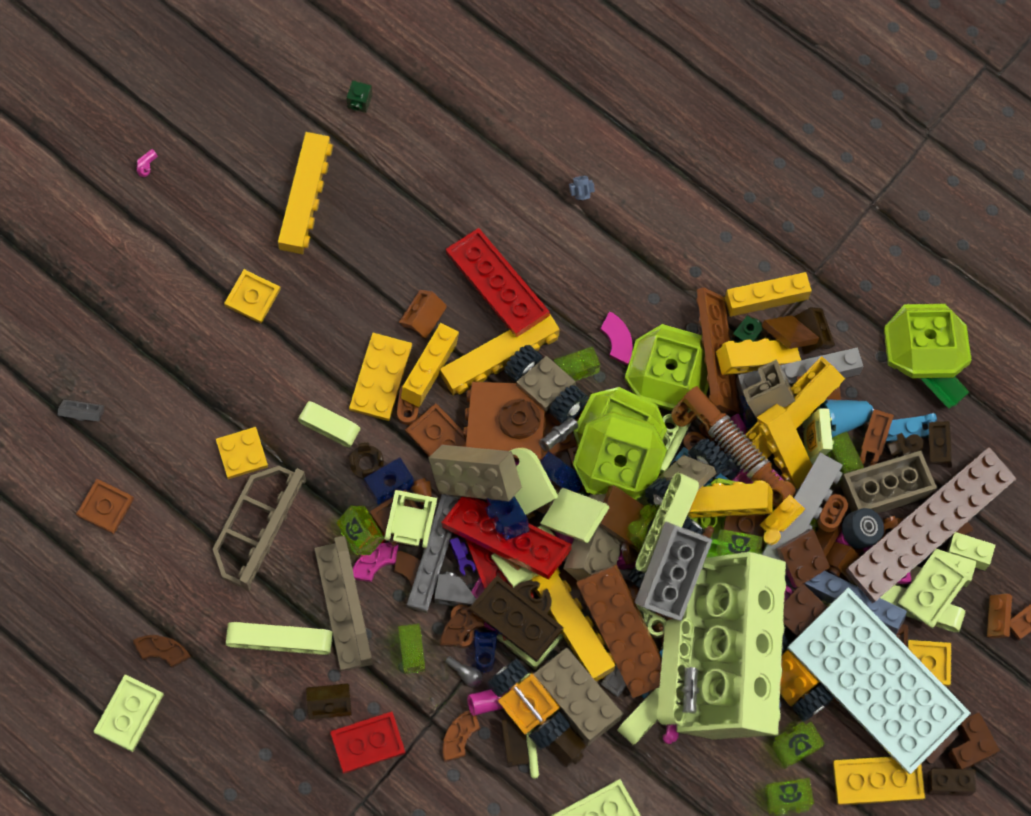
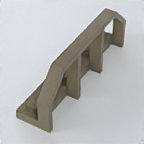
M276 466L250 476L213 547V552L224 580L245 590H251V583L266 554H269L270 546L283 521H286L287 513L299 489L306 482L304 471L297 468L295 472H292L281 466ZM279 473L288 477L286 482L288 486L285 492L281 491L279 494L276 509L247 496L255 481ZM244 502L269 513L267 519L269 523L266 529L262 528L258 536L259 542L230 530ZM227 535L253 547L248 555L250 560L247 566H243L239 572L238 577L240 580L225 573L218 552Z
M345 536L334 538L335 544L315 548L341 672L372 665L369 643Z

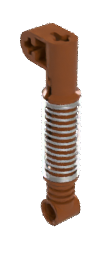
M698 386L692 388L672 410L671 417L676 425L684 427L698 418L706 426V431L711 438L716 437L715 441H719L718 445L722 444L721 448L725 447L724 452L728 451L727 455H732L730 459L735 458L734 462H738L737 466L741 465L740 469H745L743 473L750 470L746 476L752 482L765 481L772 488L773 507L777 508L789 495L795 498L796 490L793 484L782 479L779 480L780 476H776L777 473L775 471L772 473L773 469L770 461L765 459V456H762V452H759V449H755V445L752 446L753 442H749V438L743 435V431H740V428H736L737 425L733 424L734 421H730V417L726 413H721Z

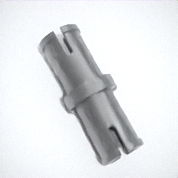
M567 418L561 425L552 428L551 432L539 441V445L544 451H549L557 443L563 442L569 433L578 428L577 422L573 418Z
M686 667L684 668V687H682V693H684L683 712L696 713L697 694L699 693V688L697 687L698 668Z

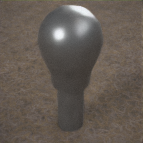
M451 656L446 659L445 663L457 671V674L467 686L477 687L481 684L482 674L478 669L465 664L462 665Z

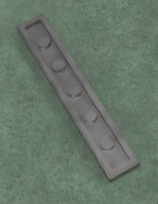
M446 494L441 496L431 527L428 546L424 549L406 606L408 608L424 613L428 611L452 535L451 531L442 527L441 522L462 496Z

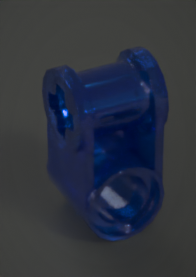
M475 630V666L480 672H489L494 667L497 631L493 630L490 633ZM488 657L491 661L484 665L479 662V659Z

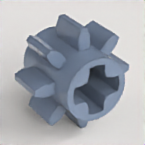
M588 176L573 178V183L569 184L571 196L575 195L577 200L588 199L591 197L590 192H595L594 182L588 180Z
M726 453L723 456L727 457L726 462H728V465L721 474L723 476L728 475L729 480H731L741 471V465L737 466L738 462H734L735 458L730 459L732 455H727Z

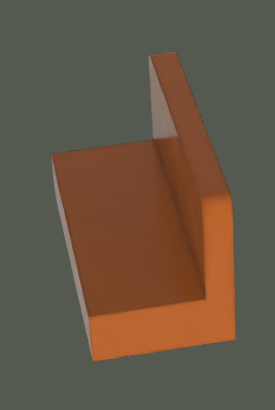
M420 290L399 323L405 328L414 329L422 338H427L447 308V305L433 291Z

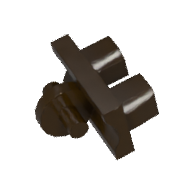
M903 433L896 435L897 441L888 444L894 459L911 454V452L921 451L924 445L919 435L912 434L905 438Z

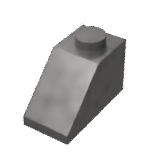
M444 572V574L438 575L435 604L454 607L466 605L470 607L475 602L476 598L455 573Z

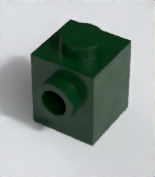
M352 80L346 97L347 108L367 113L372 98V85Z
M747 315L733 333L731 341L735 343L745 340L756 342L763 331L762 323L758 319Z

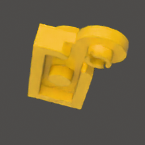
M791 495L760 524L766 531L764 541L768 545L776 544L780 540V532L785 531L805 510Z

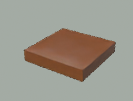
M96 479L76 516L114 535L131 506L134 497Z

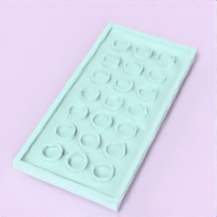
M847 588L787 647L908 774H911L970 714L961 702L850 588Z

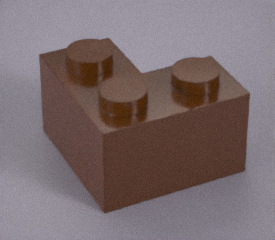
M834 542L826 556L830 568L825 571L858 587L845 569L860 556L851 546Z
M980 712L966 718L957 727L965 744L952 749L947 756L954 769H969L1000 752Z

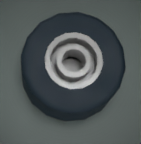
M862 508L849 513L844 518L842 533L849 545L857 549H864L882 539L884 524L877 512L869 508Z

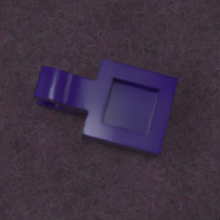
M458 537L450 540V547L460 567V574L463 577L466 575L464 571L466 566L471 567L473 573L476 572L474 562L466 559L468 551L464 542L460 543Z

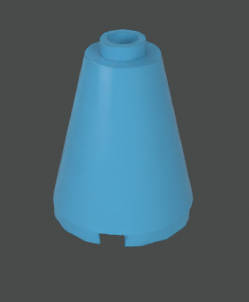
M826 399L816 408L817 410L829 409V414L832 418L830 422L832 439L869 422L873 412L872 405L867 401Z

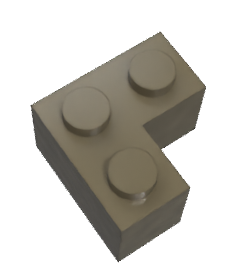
M777 359L758 368L762 381L743 390L746 401L756 418L775 404L786 407L795 402L787 376Z

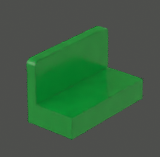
M956 377L921 378L947 408L955 407L970 393Z

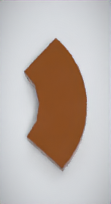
M470 710L459 715L449 727L443 742L444 762L465 757L467 740L473 733L480 730L477 716H473Z

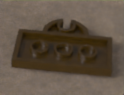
M496 576L470 606V611L537 662L564 630L563 626L548 615L552 604L549 590L546 588L543 590V596L540 599H534L531 593L539 589V582L525 581L512 588L500 577Z

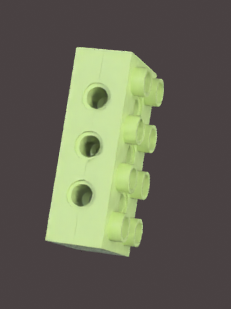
M753 552L705 558L683 618L691 619L694 624L691 667L698 668L697 687L699 688V693L697 694L696 703L697 712L687 713L686 721L683 724H677V732L708 739L778 735L780 679L782 676V635L784 632L783 609L784 592L786 589L785 561Z

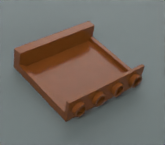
M472 382L471 390L467 391V402H470V407L466 408L465 420L468 421V427H464L466 445L462 447L503 451L526 448L531 450L538 457L540 463L543 464L544 450L539 445V441L545 437L547 411L545 412L517 386V383ZM525 399V401L534 403L539 409L541 417L540 426L528 438H511L505 435L500 428L498 417L502 410L501 408L511 400ZM513 454L514 461L519 462L518 456Z

